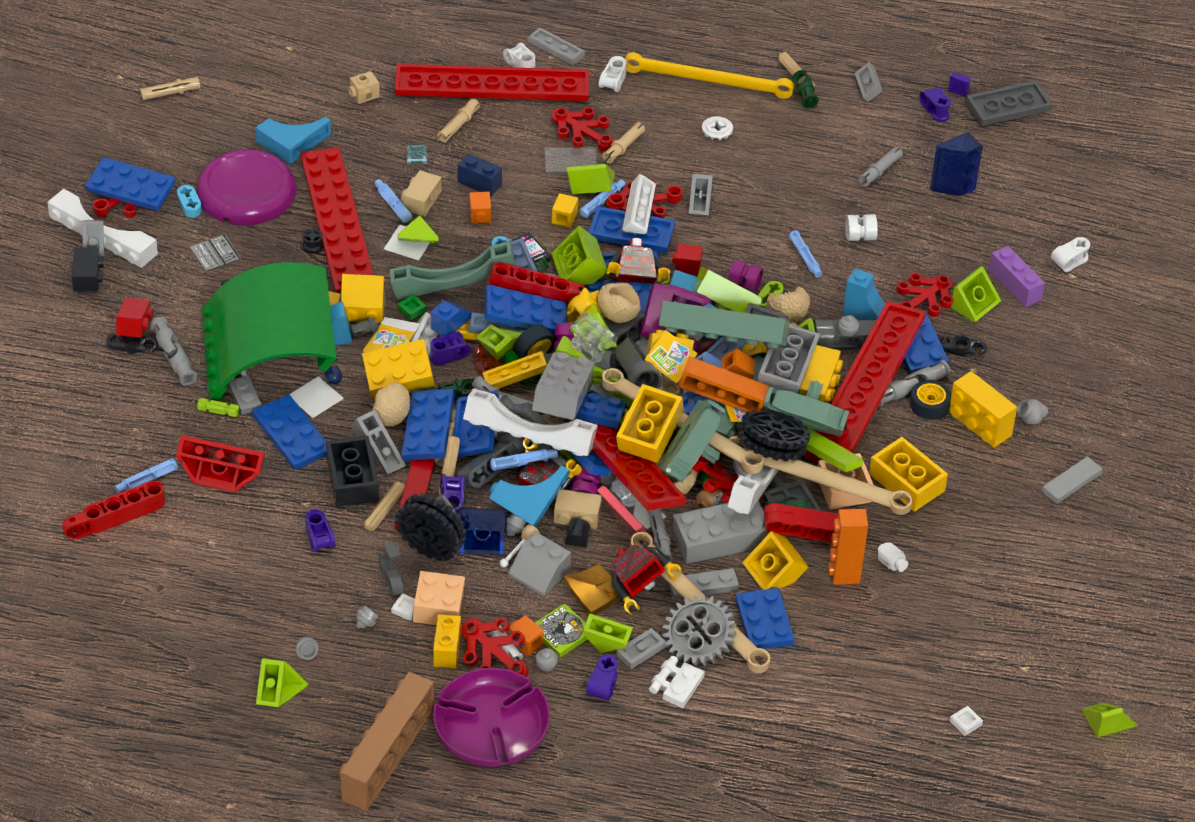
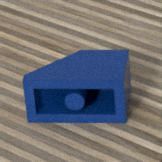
M444 300L431 311V330L441 336L453 333L471 319L472 312L457 303Z

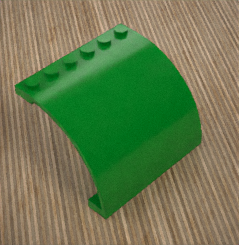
M296 262L259 266L247 270L224 283L201 308V315L203 317L202 329L204 330L203 344L205 345L207 365L206 375L208 377L207 390L209 391L210 401H219L226 392L229 381L242 371L261 362L287 356H315L318 361V369L327 371L336 359L326 268Z

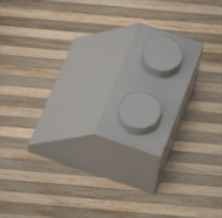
M535 532L521 546L508 576L544 597L571 570V552Z

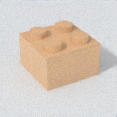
M820 460L818 463L820 468L873 485L864 461L863 466L849 472H844L825 460ZM819 484L830 510L871 502L870 500Z
M420 571L414 602L413 622L437 626L438 614L460 616L465 577Z

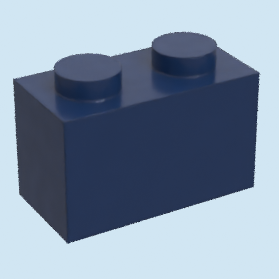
M468 153L458 164V183L480 192H490L492 197L502 185V167Z

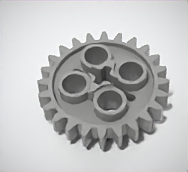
M704 594L701 600H698L693 595L692 602L684 598L685 605L682 606L680 603H676L678 610L670 609L673 617L665 618L667 623H669V625L663 626V629L667 632L663 634L664 639L667 640L665 645L668 649L671 648L669 650L671 655H676L678 661L684 659V662L687 664L692 661L695 667L698 666L699 661L705 667L709 659L715 664L714 657L718 656L723 659L721 652H730L727 644L734 645V641L731 638L737 635L735 630H733V628L737 627L735 621H732L734 616L732 613H729L728 606L723 607V602L721 600L716 602L714 596H711L708 601ZM707 613L704 618H697L699 614ZM688 617H691L697 626L704 631L706 637L712 642L711 645L704 640L699 631H696L693 624L687 619ZM683 627H689L686 632L680 633ZM714 629H720L717 634L711 635ZM696 643H702L700 648L693 649Z

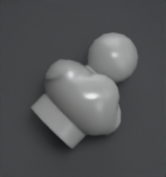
M1037 399L1022 400L1017 407V414L1022 417L1026 424H1038L1042 421V418L1047 416L1048 408Z

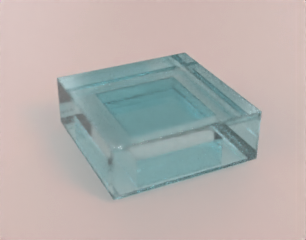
M407 145V164L427 163V145Z

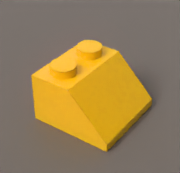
M342 274L341 302L344 304L348 321L363 322L368 317L370 319L374 318L376 323L383 321L385 307L384 276Z
M772 531L742 562L762 590L780 589L790 585L809 567L785 536Z

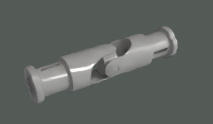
M165 317L154 318L150 322L149 327L152 332H155L159 346L165 350V356L173 371L179 375V382L184 386L193 384L197 380L198 375L196 371L192 370L191 362L179 344L173 330L168 327L167 319Z
M941 360L933 367L927 366L904 377L905 380L892 381L878 407L884 406V403L888 401H896L905 397L908 393L912 392L913 387L919 381H937L941 378L947 379L951 377L949 364L945 360Z

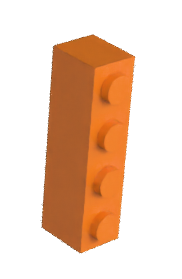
M690 356L678 385L682 389L744 412H751L754 409L760 411L770 387Z
M839 509L838 519H834V532H836L832 533V547L834 548H830V561L832 562H828V575H832L833 584H860L868 531L866 509Z

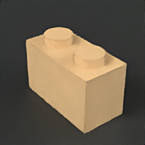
M419 170L417 175L412 177L409 187L404 189L401 195V201H403V205L407 210L425 217L442 192V177Z
M560 489L554 508V523L569 525V522L573 519H583L590 524V528L597 529L601 513L602 495Z

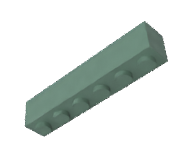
M663 301L659 326L664 327L670 333H677L678 330H683L685 335L697 336L698 333L706 334L705 338L718 340V336L726 337L725 341L738 343V339L746 340V344L755 346L762 342L767 343L766 347L779 349V345L786 346L790 324L789 320L670 301Z

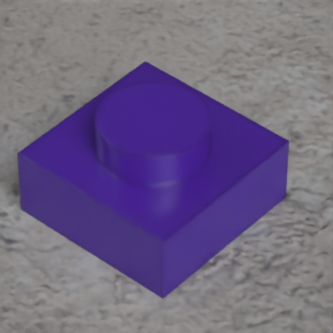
M953 72L950 76L948 91L966 97L969 93L971 78Z

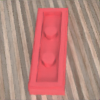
M605 486L597 490L599 495H602V500L634 534L637 532L647 533L643 525Z

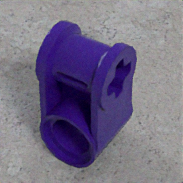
M936 87L920 92V102L932 118L938 122L947 121L949 119L948 108L951 106V100L945 95L942 88Z
M456 331L432 339L429 359L435 365H444L448 362L465 358L471 352V347L468 343L464 342L463 335Z
M441 474L440 493L449 502H454L457 505L454 510L459 514L464 503V475L451 477Z
M318 509L308 511L305 516L306 533L313 553L321 548L336 547L333 531L329 527L324 512Z
M603 655L599 658L587 684V695L610 700L618 678V661L614 656Z

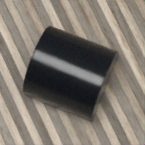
M583 519L571 520L568 525L565 544L587 547L590 524Z

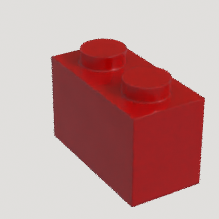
M125 298L116 316L117 335L142 337L144 331L148 330L149 320L152 321L154 311L153 308H150V300Z

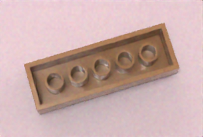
M408 672L406 677L399 681L396 692L393 696L390 695L383 711L377 713L372 727L364 732L360 745H356L353 748L351 758L347 763H343L340 768L342 801L365 811L369 809L433 713V681Z

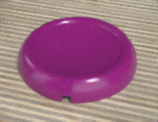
M243 149L224 153L209 162L198 177L196 193L200 199L201 208L211 217L221 222L228 218L230 219V224L255 225L277 218L292 205L296 196V183L290 168L278 157L260 150Z
M500 668L477 669L458 676L443 688L438 696L439 702L438 704L435 703L434 725L443 745L459 759L484 767L510 765L529 756L544 740L550 721L549 704L538 686L533 688L529 678L517 672Z

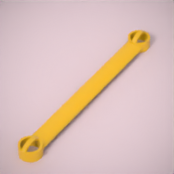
M635 52L628 53L625 57L626 71L630 73H637L641 70L774 93L781 99L790 98L794 89L793 82L787 78H780L775 81L643 58ZM628 60H634L638 62L639 65H631L628 62ZM778 86H786L789 88V91H782Z

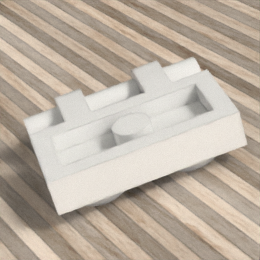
M671 656L662 664L660 673L653 677L649 691L656 694L659 690L664 691L663 700L684 708L704 678L705 671L685 662L681 668L675 666L678 659L675 656ZM668 676L674 677L671 683L666 681Z

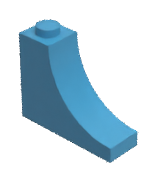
M323 117L309 124L289 125L268 118L255 128L256 142L291 164L301 157L300 152L311 150L331 135V120Z
M855 268L847 280L843 316L851 315L857 320H877L886 303L877 292L874 275Z
M561 465L547 480L529 486L513 485L500 480L499 483L495 482L491 487L489 498L527 523L537 527L571 472Z

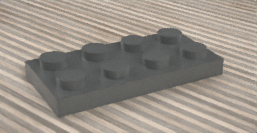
M1037 80L966 96V103L981 126L1051 111L1053 106Z

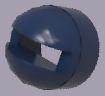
M333 366L324 372V377L327 382L335 385L341 382L342 372L338 366Z

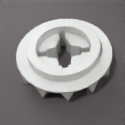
M710 117L703 122L702 132L705 133V137H711L712 140L715 138L719 141L722 138L728 139V136L732 135L733 124L724 117Z

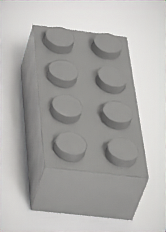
M789 324L786 346L779 345V349L769 348L757 382L772 386L777 390H786L799 394L820 334Z
M554 352L536 386L532 410L574 420L591 385L595 362L584 357L576 358L563 352Z
M759 500L749 514L738 513L734 509L729 508L728 503L673 515L672 533L686 564L754 550L770 533L765 528L764 511Z

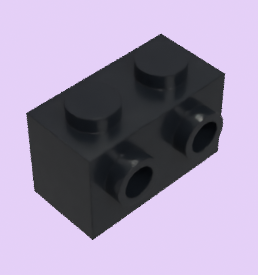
M99 247L74 248L72 268L73 291H99V283H103V271L100 268H104V256H100Z

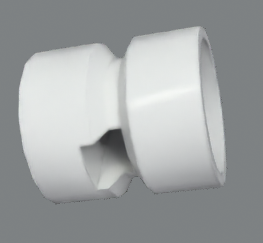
M875 214L863 215L862 218L859 215L846 216L845 231L847 241H859L860 238L864 240L877 239L878 229Z

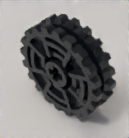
M754 409L751 412L747 411L743 415L741 420L742 427L739 428L737 437L740 439L741 444L746 445V449L753 450L755 454H761L764 458L770 457L776 461L782 459L788 462L789 459L796 461L797 458H803L811 433L808 431L807 426L802 425L801 421H796L794 417L786 416L784 413H776L774 410L766 411L765 409H760V411Z
M421 493L420 496L413 494L412 497L409 496L403 506L395 514V524L399 526L397 531L403 535L401 538L404 541H408L411 548H416L419 554H426L427 558L435 557L437 561H441L442 558L445 561L449 560L450 557L453 558L467 539V530L464 529L465 523L459 519L461 516L458 513H454L451 506H446L443 500H436L433 495L427 497L425 493Z

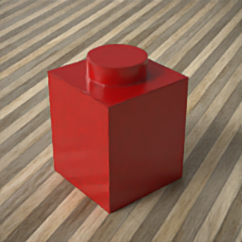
M678 244L677 252L673 251L672 264H675V270L686 274L698 275L703 247Z

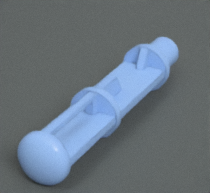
M381 179L376 180L375 186L378 188L379 194L386 200L403 223L409 222L412 219V214L386 183H383Z
M621 179L617 183H613L611 191L601 192L585 206L581 207V216L588 218L596 211L597 206L602 207L611 194L620 193L621 189L626 185L624 180Z
M794 230L790 232L788 237L797 248L798 254L802 256L807 264L808 270L816 278L821 277L820 264L814 259L808 245L801 238L799 231Z
M542 449L501 458H492L490 465L492 470L496 471L510 467H520L521 465H527L528 462L538 460L547 462L549 459L557 457V450Z
M170 458L161 464L124 479L122 483L114 486L115 491L119 494L156 480L174 470L176 471L178 469L175 459Z

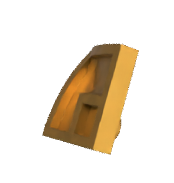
M600 564L564 577V582L571 594L588 615H596L620 601L611 585L612 576Z

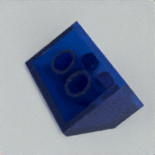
M966 132L936 145L930 185L931 191L962 196L976 189L983 145L972 134Z

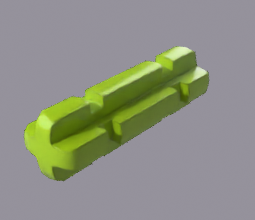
M200 398L197 408L199 411L206 412L209 410L210 413L228 414L231 417L238 416L239 406L236 404L228 405L226 402L215 400L209 402V399Z

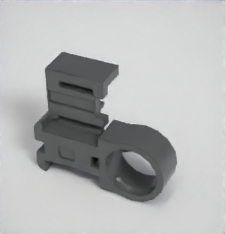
M394 541L384 543V555L379 556V568L383 572L386 585L392 597L404 593L405 589L404 579L398 573L397 568L393 569L392 565L396 563V558H400V553Z

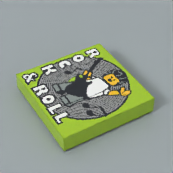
M566 604L561 605L535 622L544 630V644L556 652L559 658L588 640L583 634L586 623Z

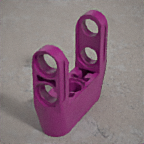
M653 284L648 296L640 336L649 341L650 333H656V330L665 331L664 327L659 326L663 301H676L683 304L704 306L707 303H711L710 298L678 286ZM689 337V339L694 340L693 350L698 353L696 355L698 356L701 345L696 339Z

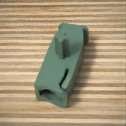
M819 381L810 382L806 396L791 391L777 390L770 386L763 405L766 411L774 410L776 413H784L786 416L794 417L796 421H801L803 426L840 438L849 414L847 410L818 400L823 384L819 383Z
M710 399L697 401L658 466L663 473L677 481L683 482L700 456H703L711 463H715L716 460L718 461L720 452L712 448L708 443L719 426L720 417L726 412L724 408Z

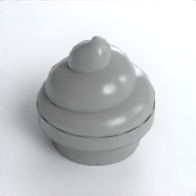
M848 315L839 320L838 328L842 335L849 337L858 331L859 323L854 316Z
M513 513L510 517L507 516L505 519L507 536L522 533L527 522Z
M365 605L362 609L359 608L357 610L356 627L358 629L366 628L367 626L373 627L377 623L376 619L379 616Z
M303 637L297 642L295 651L301 659L310 660L317 655L318 644L311 637Z
M545 648L537 652L535 662L539 669L551 671L558 664V655L552 649Z

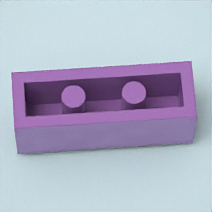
M1009 246L992 252L989 271L1025 307L1042 300L1045 282Z

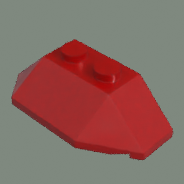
M184 435L180 437L176 453L177 459L194 484L231 492L239 491L260 475L265 456L263 452Z

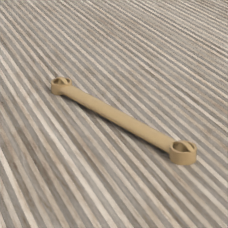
M610 368L602 374V386L606 390L618 391L633 401L635 400L640 387L623 378V373L620 370ZM609 377H615V378H617L619 381H618V382H610V381L608 380V378H609ZM685 413L682 414L677 424L679 428L682 427L688 417ZM717 432L714 433L708 445L741 463L743 470L748 473H759L763 469V455L755 454L753 450L748 451ZM755 459L760 463L751 465L748 460Z
M737 436L729 438L732 442L741 444ZM770 457L764 458L763 465L888 506L896 514L903 515L911 510L912 497L906 491L892 492L799 460L792 461L789 459L788 462H785L782 459L776 461ZM749 459L750 461L760 463L755 459ZM897 498H904L909 502V504L907 506H902L897 504L894 500Z
M637 532L631 538L630 547L636 544L642 547L638 540L648 542L649 545L647 547H656L648 533ZM664 568L666 571L661 575L684 598L692 602L693 595H695L698 600H701L703 593L683 573L681 575L678 571H673L672 574L676 577V581H673L669 578L668 570ZM701 613V615H702L703 617H705L706 614H707V613ZM737 627L733 628L737 635L731 637L734 641L732 646L747 660L749 670L754 673L765 672L770 665L769 653L764 649L757 648ZM755 656L763 657L767 662L760 665Z

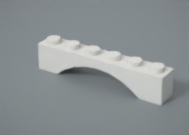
M65 189L61 190L47 202L49 217L81 235L82 221L94 220L84 211L79 197ZM104 225V247L114 254L125 258L130 263L142 268L158 254L156 239L142 231L117 230Z
M475 388L468 395L463 419L468 420L471 424L485 425L494 431H505L514 437H525L531 439L534 443H545L557 450L565 449L572 451L577 456H588L593 447L598 426L579 419L558 425L533 423L520 418L508 410L495 394Z
M763 465V469L759 473H748L745 477L740 475L734 483L728 507L738 513L749 514L779 470Z

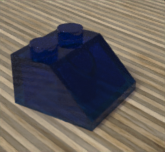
M462 507L461 521L465 523L464 529L467 530V539L460 548L459 554L504 555L506 509Z

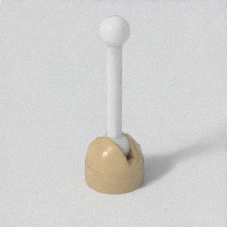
M527 524L522 530V541L505 559L500 560V566L507 567L508 561L518 552L521 546L535 532L540 534L539 530L533 525Z

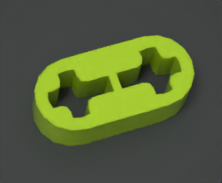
M778 281L768 282L758 294L762 298L759 306L766 308V301L770 294L774 296L783 294L784 287L782 283Z

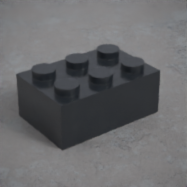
M369 436L326 441V459L336 507L379 501V481Z

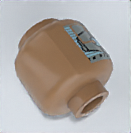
M705 489L700 491L695 500L697 510L725 504L721 500V496L725 491L716 489L714 493H709Z

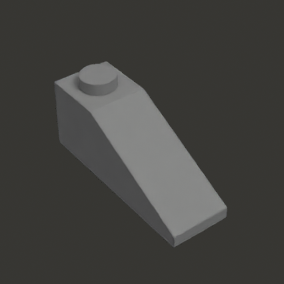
M373 410L356 418L351 428L356 437L369 436L374 461L388 476L404 468L406 465L376 411Z

